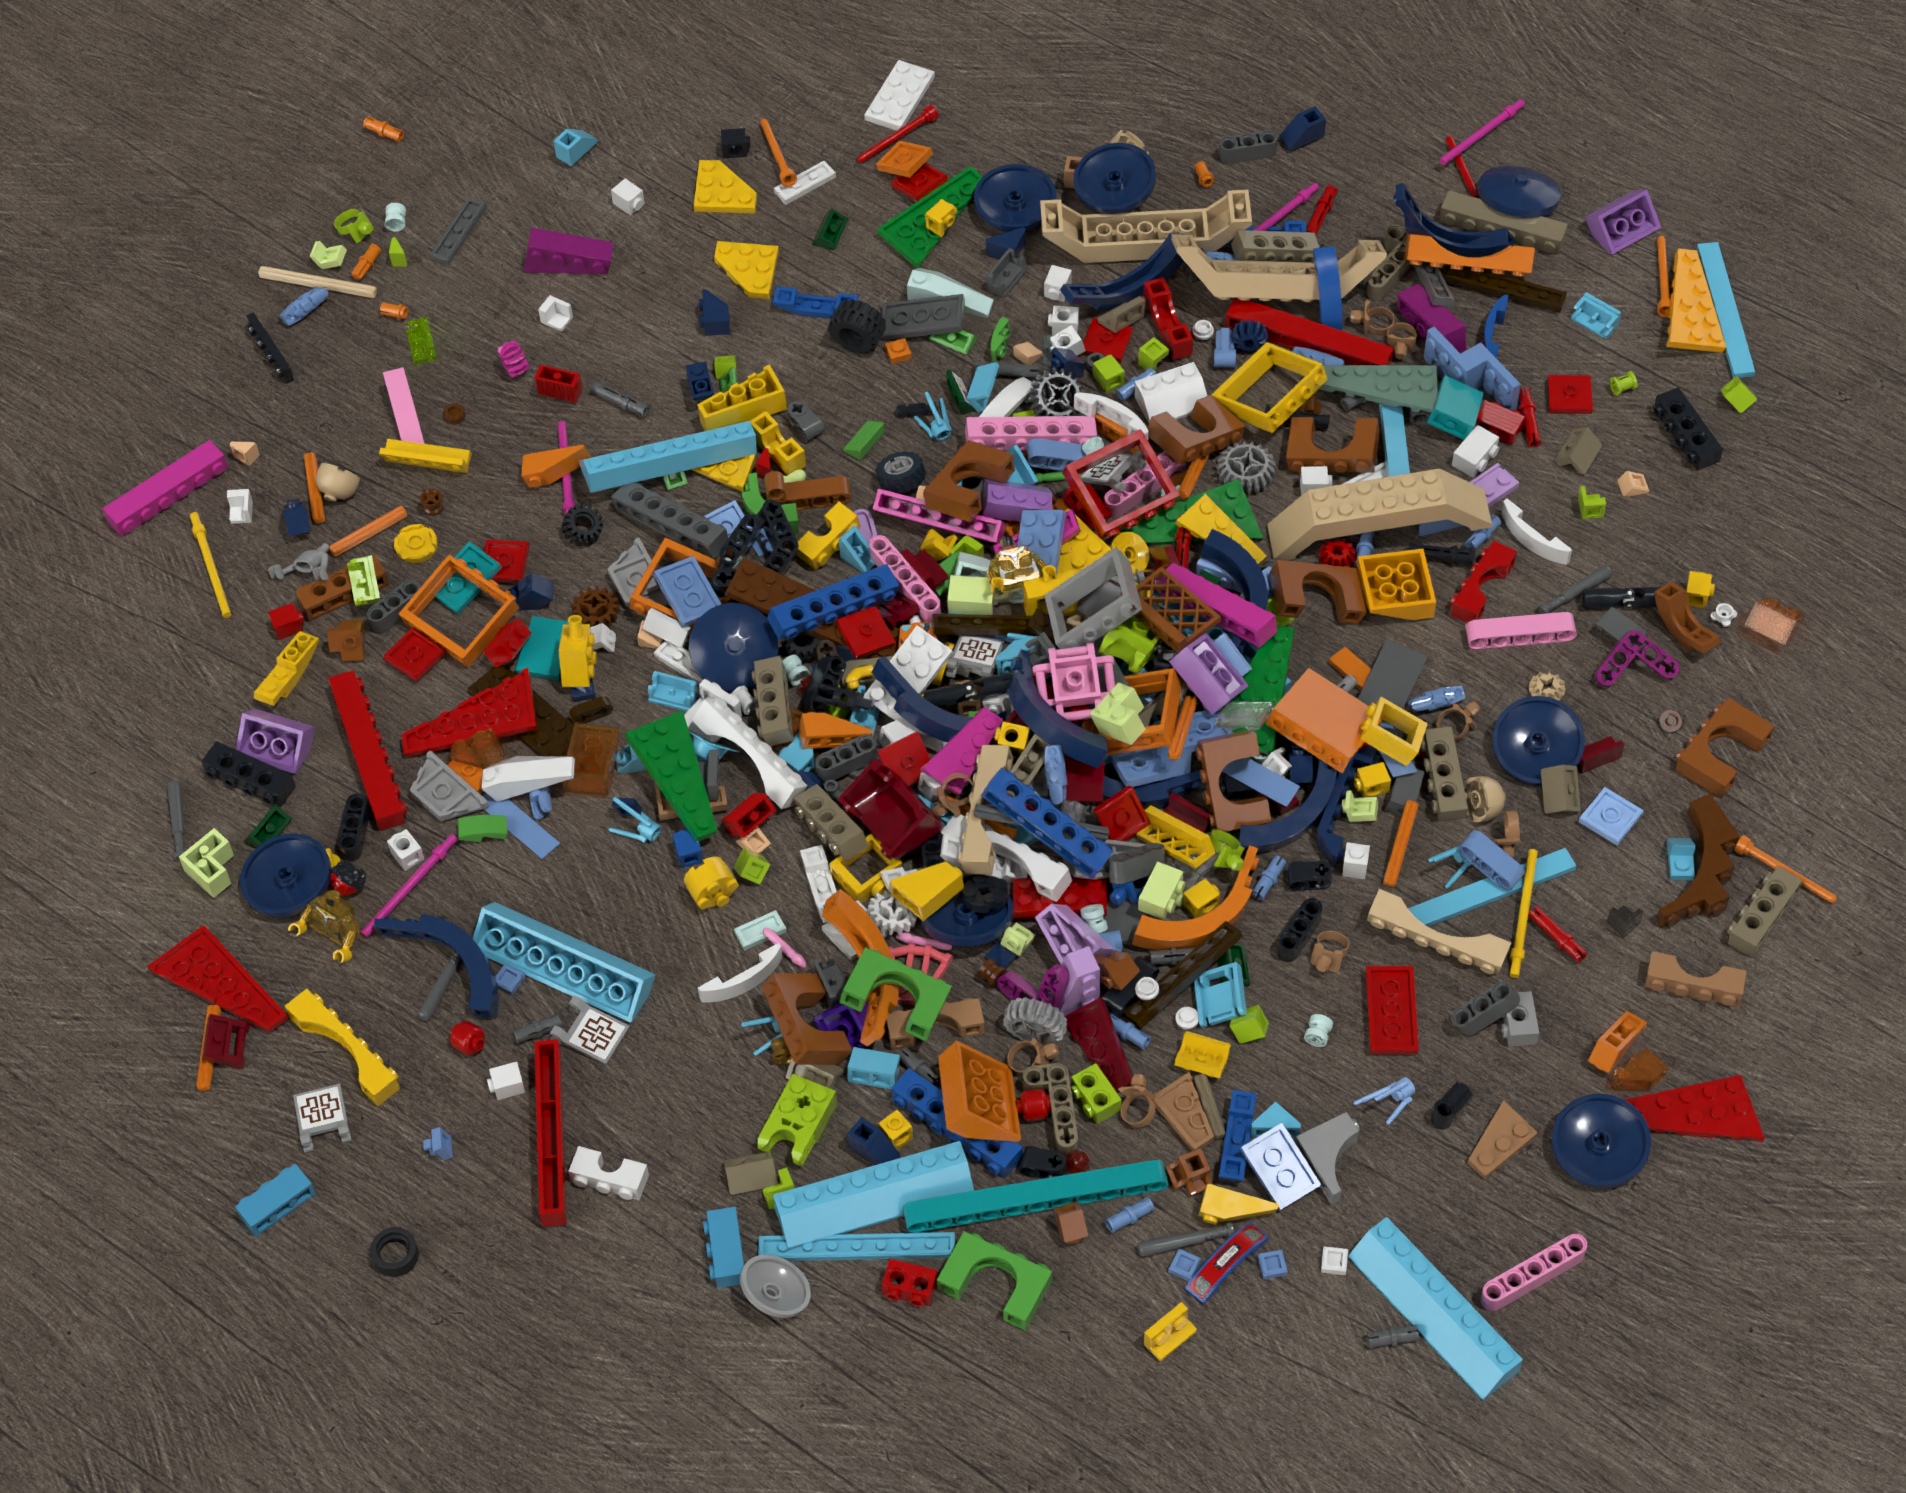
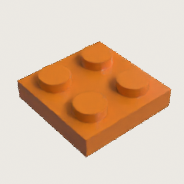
M898 141L876 163L878 171L910 178L933 155L931 147Z

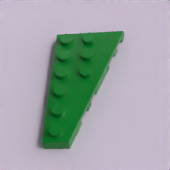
M969 166L877 228V234L916 269L919 268L942 238L926 227L925 213L943 199L956 207V220L973 198L975 188L983 176L973 167ZM947 227V228L944 230V234L947 232V230H948L950 227Z
M1239 479L1186 498V500L1178 501L1169 510L1165 511L1162 509L1157 512L1158 514L1149 520L1144 518L1138 521L1139 524L1131 529L1126 527L1120 530V534L1123 532H1133L1139 535L1147 545L1177 543L1175 541V534H1177L1178 526L1174 523L1178 516L1183 515L1206 494L1250 539L1263 540L1262 533ZM1183 531L1182 542L1185 539V531ZM1192 535V542L1190 543H1204L1205 541L1200 537L1197 539Z
M1277 626V632L1259 647L1250 663L1252 669L1242 677L1249 686L1229 701L1222 713L1224 720L1233 733L1250 729L1256 732L1260 754H1271L1274 751L1277 731L1266 725V722L1273 708L1284 696L1295 634L1294 627Z
M683 710L626 732L625 739L694 840L699 842L715 835L717 832L716 823Z

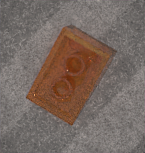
M574 724L566 756L575 759L574 778L563 781L564 792L609 796L614 774L620 732L619 727Z

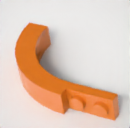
M1249 845L1243 861L1244 865L1239 871L1232 891L1217 908L1201 917L1185 921H1164L1142 915L1132 945L1151 950H1169L1170 947H1176V949L1193 948L1203 942L1225 921L1234 925L1245 910L1252 893V889L1249 888L1252 877L1248 875L1250 870L1255 871L1260 859L1255 857L1258 848Z
M839 889L826 899L822 917L833 924L846 937L859 958L866 947L893 959L888 945L876 924L853 898ZM883 984L871 992L860 1042L868 1046L875 1040H880L884 1035L885 1020L889 1012L897 1007L898 985Z

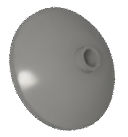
M774 1255L755 1256L747 1261L741 1271L740 1285L744 1295L754 1307L765 1314L780 1318L794 1317L803 1312L810 1301L811 1290L805 1275L793 1263L784 1258Z

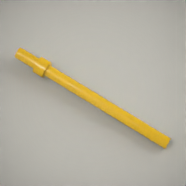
M193 512L190 514L193 524L192 531L194 537L198 540L222 616L228 618L231 616V611L206 539L207 532L205 526L201 524L198 513Z
M1529 849L1515 943L1510 953V960L1512 961L1510 977L1519 978L1521 962L1524 961L1525 956L1523 947L1538 851L1535 849Z

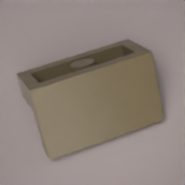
M1139 296L1128 303L1121 304L1098 317V323L1114 333L1144 317L1145 299Z
M1589 427L1572 430L1554 461L1558 466L1572 464L1579 474L1583 475L1587 472L1601 449L1602 443Z
M1558 765L1541 769L1545 814L1581 812L1577 766Z
M792 1058L785 1078L790 1079L792 1074L833 1089L836 1078L843 1074L844 1069L835 1064L795 1065Z
M771 1151L723 1160L731 1195L759 1190L778 1184Z

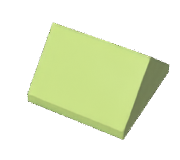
M951 575L947 600L948 614L950 612L956 614L993 615L994 592H990L991 578Z

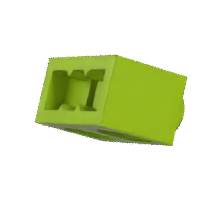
M1096 1063L1071 1076L1072 1095L1076 1100L1080 1099L1085 1114L1088 1118L1092 1117L1096 1124L1121 1111V1098ZM1084 1084H1092L1093 1086L1087 1088V1087H1084L1083 1085H1084ZM1097 1102H1104L1105 1105H1104V1106H1098V1105H1096V1103H1097Z

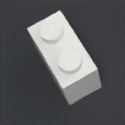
M1477 425L1454 452L1452 466L1474 478L1478 472L1484 471L1488 460L1497 455L1500 448L1498 447L1499 437Z

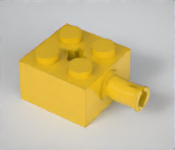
M572 615L568 617L569 624H563L559 646L562 687H589L590 679L595 676L594 665L597 664V653L592 648L595 646V634L591 633L590 624H582L581 616Z

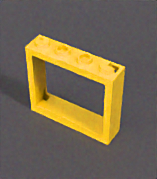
M1266 342L1211 395L1237 419L1273 433L1328 378L1322 363ZM1274 364L1305 376L1268 413L1236 401Z

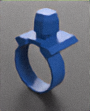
M1146 876L1124 884L1111 883L1114 890L1110 895L1111 902L1119 905L1128 899L1130 902L1138 903V899L1145 886L1135 891L1133 882H1147L1149 877Z

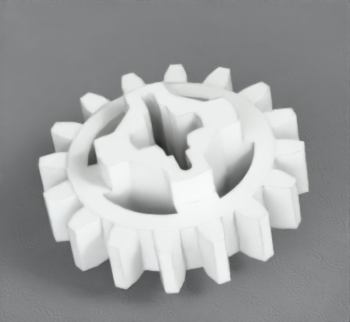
M886 890L883 891V895L876 893L875 898L870 899L867 914H869L877 927H881V933L888 930L889 935H892L894 931L902 935L903 930L909 932L910 928L915 926L917 916Z

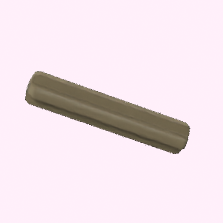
M1203 1073L1196 1075L1194 1083L1214 1140L1222 1139L1225 1137V1130L1207 1076Z

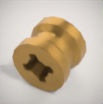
M778 1037L771 1041V1049L774 1051L772 1061L780 1065L790 1064L792 1056L784 1038Z

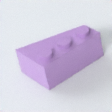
M1050 904L1035 917L1060 964H1062L1066 954L1087 946L1090 947L1094 957L1096 954L1107 957L1115 951L1107 941L1067 905Z
M1089 946L1066 954L1061 964L1069 975V980L1058 1008L1060 1012L1064 1013V1016L1100 997V968ZM1051 991V992H1048L1049 995H1050L1052 998H1054L1053 992H1052V991Z

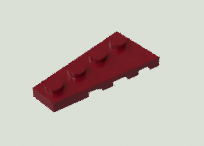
M1099 997L1064 1016L1067 1018V1026L1072 1032L1073 1038L1084 1049L1087 1058L1093 1064L1096 1063L1117 1094L1120 1093L1119 1088L1131 1087L1130 1083L1133 1074L1104 999Z

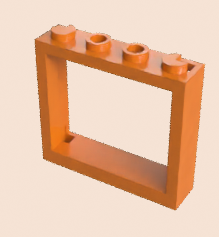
M664 538L630 597L629 609L637 612L638 615L647 617L648 611L653 608L679 621L673 610L642 596L654 575V571L657 570L664 557L673 562H679L694 556L704 575L712 579L714 573L718 570L716 566L717 560L668 538ZM723 597L721 604L732 603L734 599ZM696 623L689 625V627H691L688 633L689 636L691 635V632Z
M448 555L399 612V616L406 625L411 628L414 627L445 648L449 655L469 668L489 645L491 640H493L495 635H497L500 628L505 626L517 612L519 606L515 601L517 598L510 591L506 590L503 592L495 581L484 579V575L479 570L468 568V564L463 559H455ZM455 572L503 604L466 650L418 617Z
M1174 668L1124 676L1129 687L1134 688L1138 695L1166 690L1161 724L1145 727L1146 730L1132 745L1105 734H1098V729L1092 718L1084 719L1082 723L1083 729L1106 737L1108 748L1106 755L1170 746L1175 730L1182 682Z

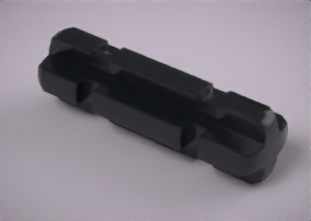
M933 402L938 412V404ZM925 403L908 404V406L903 404L896 407L899 418L906 417V415H909V417L923 416L926 413L933 415L929 404L926 405Z

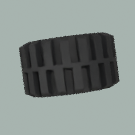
M849 299V301L844 300L838 305L829 322L828 331L830 336L835 339L834 341L844 349L846 348L858 354H868L876 349L886 329V321L882 318V314L869 304Z

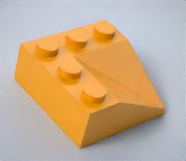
M1424 549L1358 556L1357 568H1359L1364 598L1370 613L1408 620L1434 618L1436 599Z

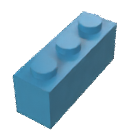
M294 1164L283 1169L270 1182L262 1184L259 1190L252 1195L241 1199L235 1208L241 1220L257 1237L316 1193L309 1179Z
M736 1207L707 1211L708 1220L703 1221L705 1235H710L711 1241L706 1243L708 1258L713 1257L714 1263L709 1265L711 1280L716 1279L717 1288L740 1285V1274L744 1267Z

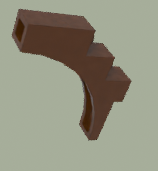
M1711 794L1690 802L1687 815L1695 827L1700 843V868L1687 890L1673 902L1659 909L1656 922L1661 928L1667 925L1673 926L1687 916L1693 917L1700 911L1708 917L1713 914L1719 915L1727 908L1730 896L1721 884L1727 883L1732 878L1735 865L1727 854L1734 851L1740 835Z

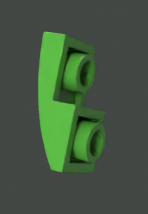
M1001 317L992 335L991 362L1002 359L1007 352L1006 340L1009 338L1011 330L1009 329V319Z
M476 815L459 818L457 821L458 840L481 842L483 837L506 839L507 816Z

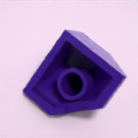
M839 1002L813 1017L818 1029L821 1031H844L852 1050L853 1047H868L860 1042L868 1008L867 1002L861 1012Z

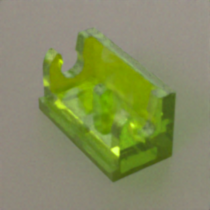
M427 316L407 322V327L417 326L416 328L406 330L414 365L437 360Z

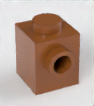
M1077 1202L1053 1208L1059 1234L1065 1243H1077L1082 1238L1088 1237L1083 1211Z

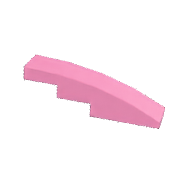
M404 368L383 372L401 441L425 444Z

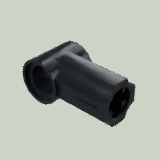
M1456 1082L1446 1095L1434 1104L1431 1115V1122L1434 1127L1444 1130L1451 1126L1453 1119L1473 1097V1093L1468 1086Z

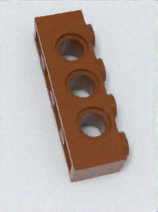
M374 554L372 559L378 590L389 586L386 572ZM348 566L328 575V580L319 579L295 590L298 603L309 622L354 602Z

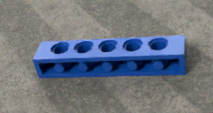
M888 564L774 606L770 609L767 619L779 640L791 639L805 630L812 631L818 625L824 623H833L839 617L854 614L857 610L863 608H871L883 600L885 602L890 601L896 596L900 585Z
M1002 767L981 794L984 799L1092 880L1114 852L1107 843L1096 839L1087 828L1076 824L1068 814L1060 812L1051 801L1040 797L1031 786L1023 784L1016 779V776L1011 771L1004 770ZM1006 791H1012L1015 797L1009 796ZM1025 805L1032 806L1034 811H1029ZM1044 819H1049L1053 825L1046 824ZM1063 832L1068 833L1071 839L1065 838ZM1081 847L1088 848L1090 853H1085Z
M910 1068L891 1087L892 1101L897 1107L907 1109L917 1121H924L933 1132L947 1137L950 1143L960 1141L962 1148L968 1152V1155L973 1160L981 1161L987 1165V1168L993 1174H1000L1006 1178L1021 1161L1023 1147L1017 1142L986 1139L971 1140L946 1129L942 1090ZM916 1096L922 1097L921 1100H914L913 1098ZM935 1109L941 1110L940 1113H932L931 1111ZM990 1149L998 1150L997 1153H990L988 1151Z

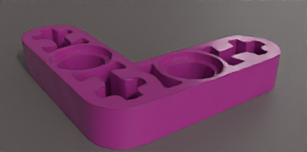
M1631 630L1621 637L1597 668L1595 680L1601 686L1612 685L1635 656L1663 678L1675 677L1679 672V664L1641 632ZM1636 635V642H1638L1640 645H1643L1644 642L1646 643V645L1641 648L1639 653L1637 652V650L1640 649L1639 646H1637L1636 644H1633L1631 646L1629 645V636L1633 637ZM1648 648H1653L1656 651V658L1653 661H1649L1645 657V651ZM1616 652H1622L1625 655V661L1621 665L1616 664L1614 661ZM1662 656L1664 657V659H1662L1661 661L1664 664H1672V673H1665L1664 671L1666 668L1661 664H1658L1657 667L1655 666V664L1660 661ZM1611 666L1618 669L1617 672L1615 669L1611 670L1608 675L1610 680H1602L1603 675L1601 672H1607Z
M1056 964L1045 972L1039 991L1013 971H1007L997 979V984L1000 991L1012 1000H1016V998L1023 999L1025 997L1024 992H1026L1030 999L1043 1000L1044 1003H1051L1052 1007L1059 1008L1069 975L1063 966ZM1047 989L1053 992L1054 998L1049 995Z

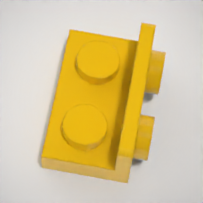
M1182 1302L1179 1303L1144 1332V1345L1159 1361L1164 1360L1196 1333V1327L1188 1320V1308Z

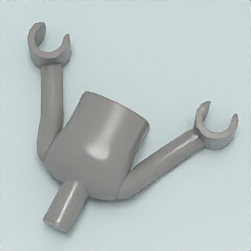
M322 544L317 550L304 551L294 560L292 565L284 569L281 568V565L269 567L268 571L271 579L276 577L283 579L285 574L297 569L300 572L313 571L315 580H328L329 577L326 571L329 560L327 552L330 550L328 544Z

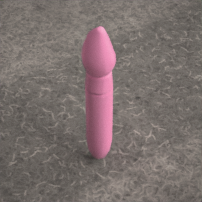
M763 928L765 936L774 945L779 943L782 952L791 958L794 964L803 968L806 967V962L802 955L796 953L773 930Z
M910 933L896 935L897 939L906 944L916 943V945L923 947L925 945H932V948L944 951L952 949V945L942 943L936 939L913 936Z

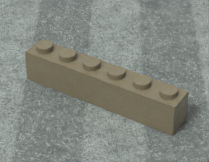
M1448 191L1441 207L1439 222L1474 232L1495 231L1507 227L1515 243L1556 255L1560 253L1568 223L1543 216L1525 218L1507 215L1489 207L1481 199L1453 191Z

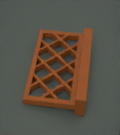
M1162 566L1136 585L1138 593L1150 590V597H1139L1142 610L1134 616L1177 653H1180L1189 644L1221 621L1220 615ZM1163 576L1167 579V584H1155V580ZM1154 590H1166V597H1153ZM1170 590H1180L1182 592L1181 597H1169ZM1153 603H1165V609L1154 610L1152 605ZM1168 603H1181L1180 610H1168ZM1184 603H1195L1196 609L1184 610ZM1196 615L1195 622H1183V616ZM1199 615H1209L1212 619L1208 622H1199ZM1167 616H1180L1179 622L1170 623L1167 621ZM1182 628H1195L1194 633L1188 637L1182 634Z

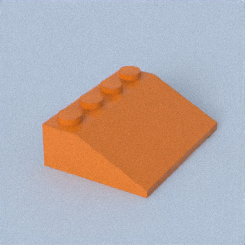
M956 1040L938 1056L946 1129L965 1138L1019 1142L1021 1134L1012 1069L1010 1066Z

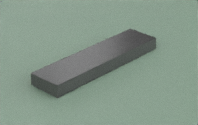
M469 197L466 199L429 255L430 260L447 266L450 265L487 209L486 203Z
M1422 261V265H1413L1432 304L1453 307L1455 300L1439 268L1432 267L1430 262Z

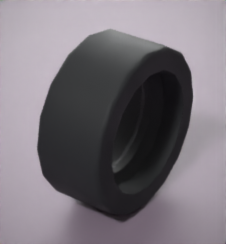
M390 1227L382 1230L371 1243L370 1253L374 1265L384 1275L398 1277L407 1274L418 1261L419 1250L415 1238L408 1230L401 1227ZM403 1241L408 1245L409 1253L402 1261L386 1263L381 1259L380 1252L387 1243Z

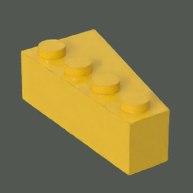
M770 364L763 367L764 371L758 374L754 372L747 376L748 380L741 384L735 383L731 385L730 389L725 393L719 392L697 404L700 423L705 431L751 421L765 411L771 415L787 409L785 391Z

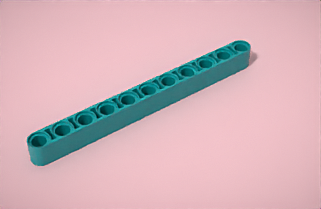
M1151 1160L911 1201L903 1206L907 1230L911 1233H918L1052 1210L1053 1208L1073 1202L1082 1205L1158 1192L1166 1189L1169 1184L1163 1161Z

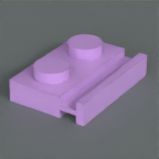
M1499 463L1470 481V483L1485 490L1488 508L1519 487V482L1508 471L1503 470Z

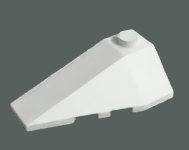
M515 756L496 762L483 770L482 789L496 802L566 781L574 778L575 759L573 757Z

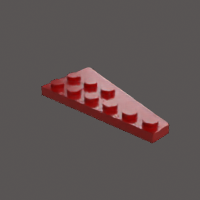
M529 668L521 670L522 673L513 678L508 677L502 680V684L492 689L487 688L459 703L457 708L449 712L446 710L440 713V717L430 722L425 721L403 733L402 742L405 757H413L426 754L429 751L436 752L538 730Z
M205 925L198 928L147 966L150 972L214 1005H218L220 1008L269 1033L288 1020L287 1014Z
M1741 1075L1624 1099L1642 1114L1647 1122L1649 1131H1654L1655 1134L1671 1132L1677 1133L1680 1136L1705 1138L1720 1136L1732 1137V1140H1741L1742 1138L1754 1139V1142H1764L1765 1139Z

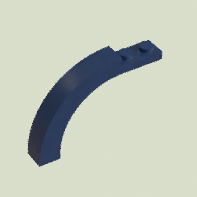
M1404 183L1396 185V194L1393 196L1394 203L1402 210L1403 217L1405 218V230L1408 234L1431 236L1446 250L1463 257L1488 256L1502 251L1510 245H1515V240L1507 227L1488 232H1465L1450 229L1434 222L1420 209Z
M1169 233L1162 245L1149 259L1118 279L1100 284H1063L1060 291L1068 303L1073 305L1092 304L1096 311L1113 309L1139 296L1142 297L1144 296V282L1162 277L1167 280L1185 262L1177 253L1171 240L1172 234H1185Z
M1212 529L1204 542L1201 558L1225 570L1237 582L1244 594L1245 600L1254 603L1266 611L1268 589L1265 577L1256 560L1232 538ZM1234 634L1231 641L1239 652L1243 654L1247 642Z
M1021 649L1018 656L1014 657L1011 662L1010 668L1013 670V677L1007 689L1009 699L1015 711L1024 723L1050 745H1060L1062 753L1080 762L1099 768L1108 752L1106 737L1094 734L1073 724L1048 705L1034 684L1030 654L1028 651Z
M885 656L877 660L871 673L885 687L891 697L897 701L893 709L918 730L948 743L972 718L947 712L931 704L907 682ZM1007 709L996 715L1003 719V723L1011 713ZM1009 733L1006 738L1011 741L1015 739V736ZM992 740L989 743V745H996L992 742Z
M1063 753L1064 759H1074ZM1200 770L1163 782L1135 786L1133 789L1144 810L1150 805L1157 809H1162L1169 805L1171 793L1180 797L1188 791L1202 790L1206 787V784L1202 783ZM1104 776L1103 801L1108 800L1124 789V783Z
M1317 758L1315 786L1302 806L1289 816L1273 823L1240 825L1238 841L1240 846L1245 848L1242 854L1247 853L1249 845L1258 848L1256 854L1274 851L1295 842L1306 834L1325 811L1334 788L1337 770L1331 769L1330 765Z
M421 914L420 921L415 919L400 921L388 916L383 919L375 918L373 927L379 935L430 940L441 943L458 953L467 967L471 988L468 1009L474 1016L497 1018L499 993L495 973L484 952L464 930L445 919Z

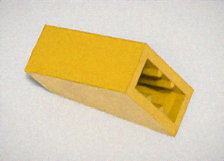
M946 861L892 879L889 882L891 895L922 921H925L964 888L962 872L956 866L952 867Z

